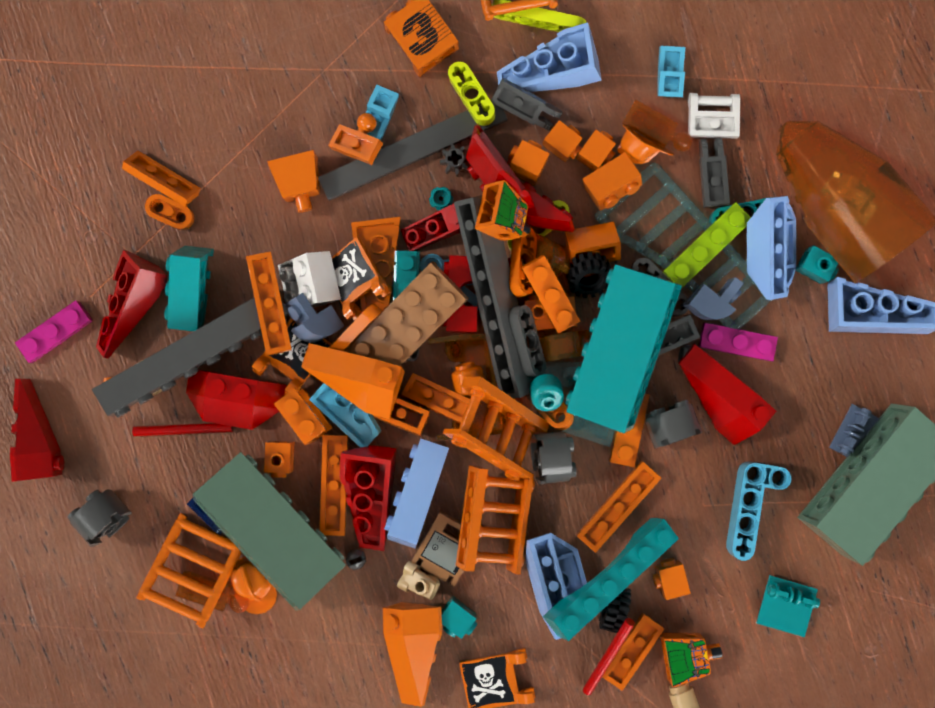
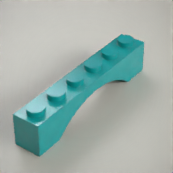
M650 518L633 534L622 552L602 572L572 594L561 599L542 617L558 637L570 641L679 540L678 536L665 519Z

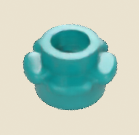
M446 187L434 188L429 198L430 205L438 211L452 205L453 196H451V191Z

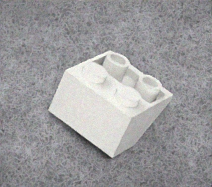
M330 251L305 253L278 265L285 303L304 293L313 308L341 299Z

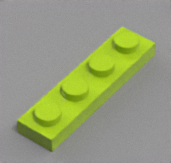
M735 202L684 250L663 273L672 282L682 285L683 288L747 226V222L751 217Z

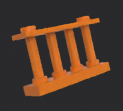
M465 377L461 387L470 392V401L459 429H444L443 434L451 438V443L469 449L504 471L506 477L517 481L519 478H531L532 473L522 468L521 465L532 435L536 434V432H547L550 424L483 377ZM482 400L488 404L487 407L489 409L479 436L476 439L468 434ZM498 412L505 415L506 422L494 450L486 444ZM515 424H518L522 427L523 433L514 458L511 461L504 454Z
M469 465L456 558L457 567L464 571L474 572L475 564L478 562L506 564L507 570L521 575V567H523L525 562L523 552L531 493L535 487L534 474H532L531 478H519L517 481L510 478L489 476L488 469ZM488 486L516 489L515 503L485 501V489ZM484 512L513 514L511 529L483 527L481 525L482 514ZM481 537L510 539L508 554L478 552V541Z

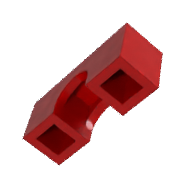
M449 255V262H444V273L460 289L467 284H473L467 256ZM463 304L442 326H445L446 331L451 333H477L478 307Z

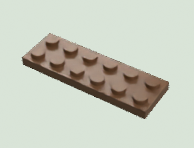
M433 261L344 352L402 366L469 298Z

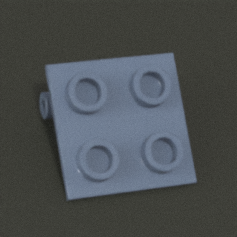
M851 404L829 448L848 457L851 453L855 452L856 446L879 418L872 415V411L866 408L861 409Z

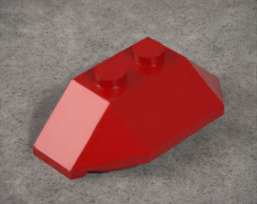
M479 124L475 125L466 154V159L470 165L467 171L474 181L479 179L482 184L479 186L482 193L484 185L505 180L527 203L528 209L533 208L534 203L529 192Z
M199 370L198 373L188 378L186 394L204 422L253 430L279 413L274 403L286 395L285 388L288 385Z

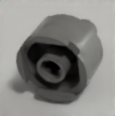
M688 400L674 404V406L669 407V411H665L664 407L651 411L646 415L647 419L644 420L654 449L703 433L693 404H689Z
M564 431L532 435V439H535L536 443H531V459L533 471L539 472L540 477L535 478L539 485L567 482L572 477H576V465L571 459V452H574L572 437H567Z
M107 489L103 492L95 490L87 496V503L81 508L74 509L67 518L89 546L94 547L102 543L101 537L107 535L110 538L120 530L129 520L127 515H131L132 512L112 490Z

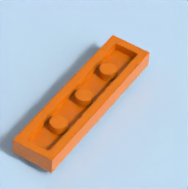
M271 251L246 256L266 355L292 351Z
M347 435L322 436L320 531L324 535H346L347 495L344 484H341L339 476L341 452L348 450L349 437Z
M641 461L576 536L596 553L661 480V477Z

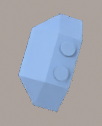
M788 196L766 198L749 219L746 234L747 273L766 300L788 297V288L796 271V217L794 211L789 204Z
M547 533L527 540L526 566L539 612L544 616L561 599L584 586L587 581L577 548L558 538L553 533ZM545 621L554 639H561L555 634V632L552 630L549 624Z

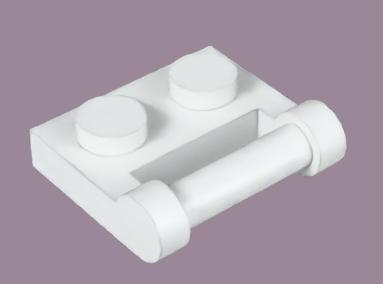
M689 93L688 137L737 139L740 136V94H731L730 96H699L698 93ZM698 106H729L730 111H698Z

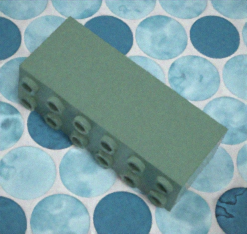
M891 403L856 446L855 452L846 457L797 517L839 554L862 566L874 557L876 549L881 543L890 538L891 531L895 526L907 517L908 510L914 503L922 499L927 487L935 482V424L916 407Z
M240 452L193 493V500L295 611L300 610L346 566L343 562L345 557L335 547L331 549L325 543L327 538L319 529L314 531L308 525L310 520L301 510L296 512L291 506L293 502L289 496L283 491L279 493L274 488L275 482L267 473L262 475L257 470V462L249 454L244 456Z

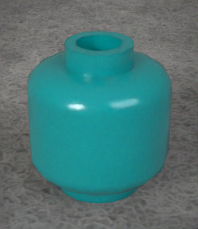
M542 374L531 382V400L537 409L548 412L561 406L564 400V393L558 377L552 374Z

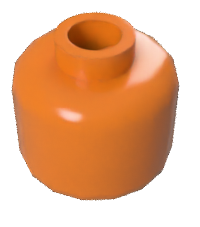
M474 361L455 366L456 370L451 373L455 392L469 399L471 398L470 392L461 387L464 378L483 377L485 379L482 367L475 365Z

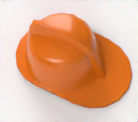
M623 124L626 131L617 147V151L619 154L625 152L632 163H647L659 152L674 156V153L669 149L641 136L632 128Z
M246 556L240 558L230 576L237 600L241 607L249 613H265L275 604L277 591Z

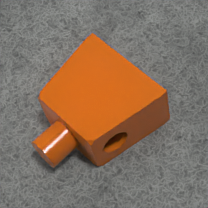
M314 150L267 161L282 198L286 202L295 201L298 213L311 211L310 197L320 194L318 157Z

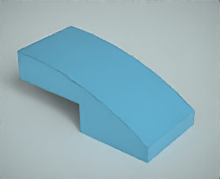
M659 47L658 96L683 97L685 72L683 70L686 47Z
M376 84L367 104L366 113H370L376 118L377 125L374 131L367 133V135L382 141L397 104L398 93Z

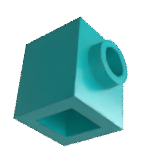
M813 245L805 249L796 266V271L819 284L826 283L829 280L832 281L839 271L837 265L840 259Z
M454 596L450 598L441 610L443 630L451 637L458 636L462 639L465 634L470 635L477 626L475 621L477 614Z

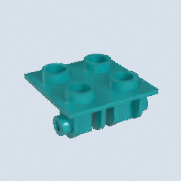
M769 575L756 623L805 637L812 609L818 608L820 605V599L816 598L818 589Z

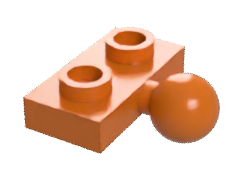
M370 113L361 114L357 119V131L339 124L328 146L334 151L372 165L383 145L380 139L367 135V133L374 131L376 128V118Z

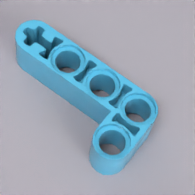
M746 461L739 466L726 542L728 552L735 558L746 561L754 555L765 488L778 490L787 488L792 479L790 472L786 468ZM751 467H755L757 474L754 479L750 480L747 472ZM776 471H779L781 479L778 483L774 484L772 476ZM747 492H751L753 495V499L749 504H745L743 501V497ZM743 517H748V526L741 529L740 520ZM738 533H741V534H743V535H746L747 537H744V536H742V535H741V537H740V536H738ZM742 544L745 546L744 549L736 550L737 546Z

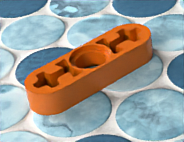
M532 228L527 236L512 239L509 286L511 292L516 297H523L534 291L521 268L523 266L521 256L524 258L525 264L536 259L537 237Z
M375 303L367 307L329 348L345 351L382 313Z

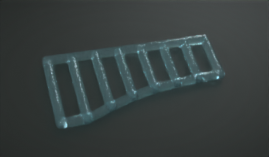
M654 162L640 173L642 185L655 175L664 186L616 227L621 243L666 269L672 263L669 259L703 229L706 230L710 227L712 223L662 167ZM671 193L680 203L639 241L625 234L668 194ZM630 195L619 199L615 206L596 212L595 219L600 224L611 222L607 216ZM686 211L696 220V223L661 254L647 247ZM730 243L722 249L730 259L701 284H705L711 289L737 266L746 276L742 280L744 284L739 289L741 294L751 285L758 289L747 273V262ZM691 279L685 286L693 293L700 285ZM762 294L736 320L733 321L730 316L719 320L725 327L740 329L772 300H766Z

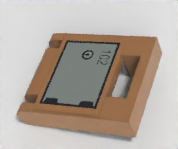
M440 510L411 562L416 564L419 558L422 559L420 568L444 582L447 581L449 575L452 576L450 585L455 587L464 571L456 566L459 539L443 530L447 523L460 530L461 521Z

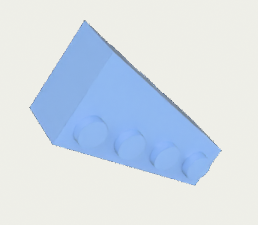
M421 438L418 445L413 444L409 458L413 459L410 468L405 467L401 482L405 483L403 491H397L393 506L397 507L394 516H388L384 530L388 531L387 540L416 549L449 450L448 447Z

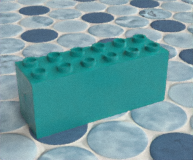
M615 264L614 269L611 268L608 272L606 283L609 285L606 294L602 293L598 302L600 312L598 318H594L589 331L592 333L590 342H586L583 347L581 356L584 357L582 366H578L575 371L573 380L576 381L574 390L569 391L565 404L568 405L567 413L618 432L626 433L634 428L682 285Z

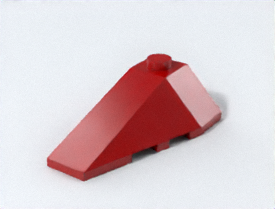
M126 250L122 251L112 280L117 281L114 295L109 294L108 296L109 315L105 316L102 320L96 344L97 350L106 359L110 358L156 302L167 283L168 275L158 265Z
M693 344L678 362L690 386L698 395L703 409L707 411L711 418L712 425L731 444L736 445L761 431L777 412L761 396L696 344Z
M15 379L13 409L18 416L15 424H12L11 433L16 435L15 447H10L11 480L14 482L63 475L64 457L61 455L60 447L31 379Z
M371 445L341 452L339 477L341 484H344L347 495L346 501L351 509L352 523L360 548L385 550L387 530H384L390 513L397 448Z

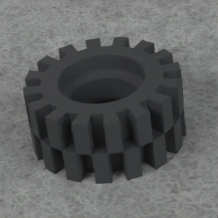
M587 252V256H584L582 253L579 254V259L574 257L572 263L569 262L567 264L568 269L565 270L571 292L575 293L578 297L582 294L583 298H587L588 295H591V298L596 297L595 293L602 295L604 293L603 289L607 291L609 284L606 283V278L611 266L606 256H601L598 252L593 256L592 252ZM596 273L593 276L584 277L587 274Z
M626 588L600 612V629L614 633L619 631L625 619L628 618L629 605L631 604V589Z

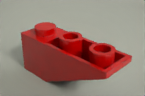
M528 182L523 184L534 203V207L527 211L526 222L533 227L572 233L575 231L572 221L573 217L568 211L557 209L549 197L538 195L535 188Z
M454 204L401 229L409 251H416L461 233Z

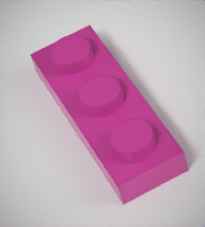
M75 300L16 341L15 344L27 362L34 363L93 322L80 301Z
M703 323L698 347L773 362L778 337Z

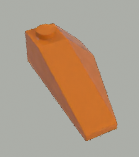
M311 343L308 344L301 365L303 369L365 413L390 420L405 373L401 366Z
M406 602L383 607V634L401 703L422 707L425 705L431 680L429 675L431 665L436 660L437 654L434 653L437 641H440L442 635L441 607Z

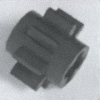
M451 144V149L448 152L442 150L445 159L440 160V165L447 166L446 174L452 171L458 177L460 170L467 171L468 167L464 164V162H467L466 155L464 156L463 154L464 146L459 150L455 148L454 144ZM452 156H457V165H453Z

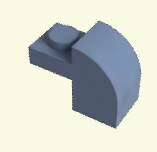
M737 277L728 279L717 294L707 285H700L683 306L695 316L704 320L725 318L736 310L729 302L733 303L741 294L739 289L744 283Z
M304 293L284 304L288 309L290 317L298 325L291 331L302 341L315 343L344 327V324L331 305L316 314Z

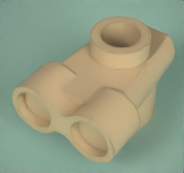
M408 561L397 587L406 593L412 591L432 600L439 590L440 582L437 577L422 572L419 565Z

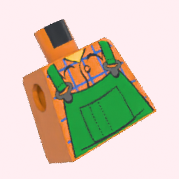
M505 180L484 185L475 229L501 241L525 237L531 230V225L526 222L528 205Z
M662 633L660 635L667 679L672 687H677L710 675L709 661L722 659L720 644L706 645L705 638L700 633Z

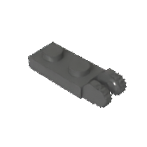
M502 78L491 99L493 104L532 125L536 124L548 131H551L555 125L550 120L539 116L540 113L544 111L555 118H560L562 115V111L559 108L546 103L542 98L505 78Z
M715 138V156L712 157L708 155L707 140H699L703 208L730 205L727 162L721 138Z

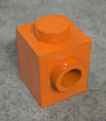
M559 120L545 137L542 146L566 163L569 158L574 160L581 151L580 143L583 138L580 136L579 130L574 126H566Z
M595 130L578 153L576 159L592 171H595L603 163L606 164L611 161L615 155V152L612 150L616 143L613 142L612 136L607 132Z
M265 442L264 473H271V477L285 478L286 473L293 472L295 442Z
M674 558L660 561L661 565L654 566L656 574L652 576L655 587L661 590V594L666 600L691 594L684 566L679 560L675 561Z

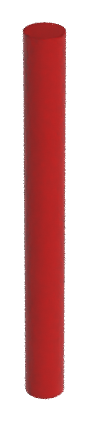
M216 423L133 427L132 434L133 436L223 433L233 432L234 427Z
M626 618L583 687L584 694H592L635 625L631 618Z

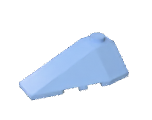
M588 22L562 30L557 33L558 37L547 44L541 43L537 46V50L526 57L521 56L497 71L498 85L502 78H505L529 92L580 87L602 81L599 59Z

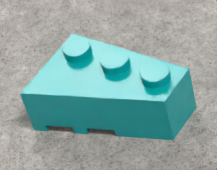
M185 245L167 258L166 271L169 272V281L166 283L165 294L168 296V305L165 308L164 317L165 320H168V329L194 332L204 326L208 295L205 294L206 279L211 277V272L206 271L208 256H213L214 249Z

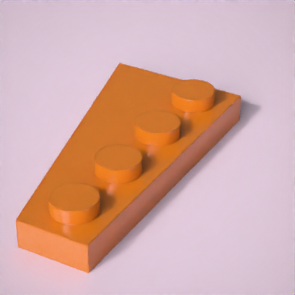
M401 217L352 222L353 239L355 237L360 238L380 276L392 289L395 265L394 253L397 251ZM371 289L360 298L362 312L373 303L383 312L390 305L391 294L383 298L382 295L375 296Z

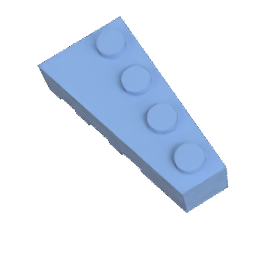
M836 277L827 284L829 332L930 334L935 331V302L909 295L893 293L894 291L886 289L880 290L868 287L869 285L849 282L840 277Z

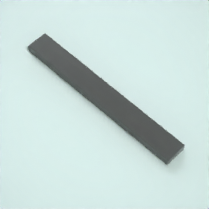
M481 104L478 105L480 115L488 116V111L485 112ZM493 104L495 120L490 125L481 126L483 131L507 121L503 108ZM468 110L380 149L372 165L355 160L318 177L327 199L331 201L451 147V144L455 145L471 138L474 126L477 123Z

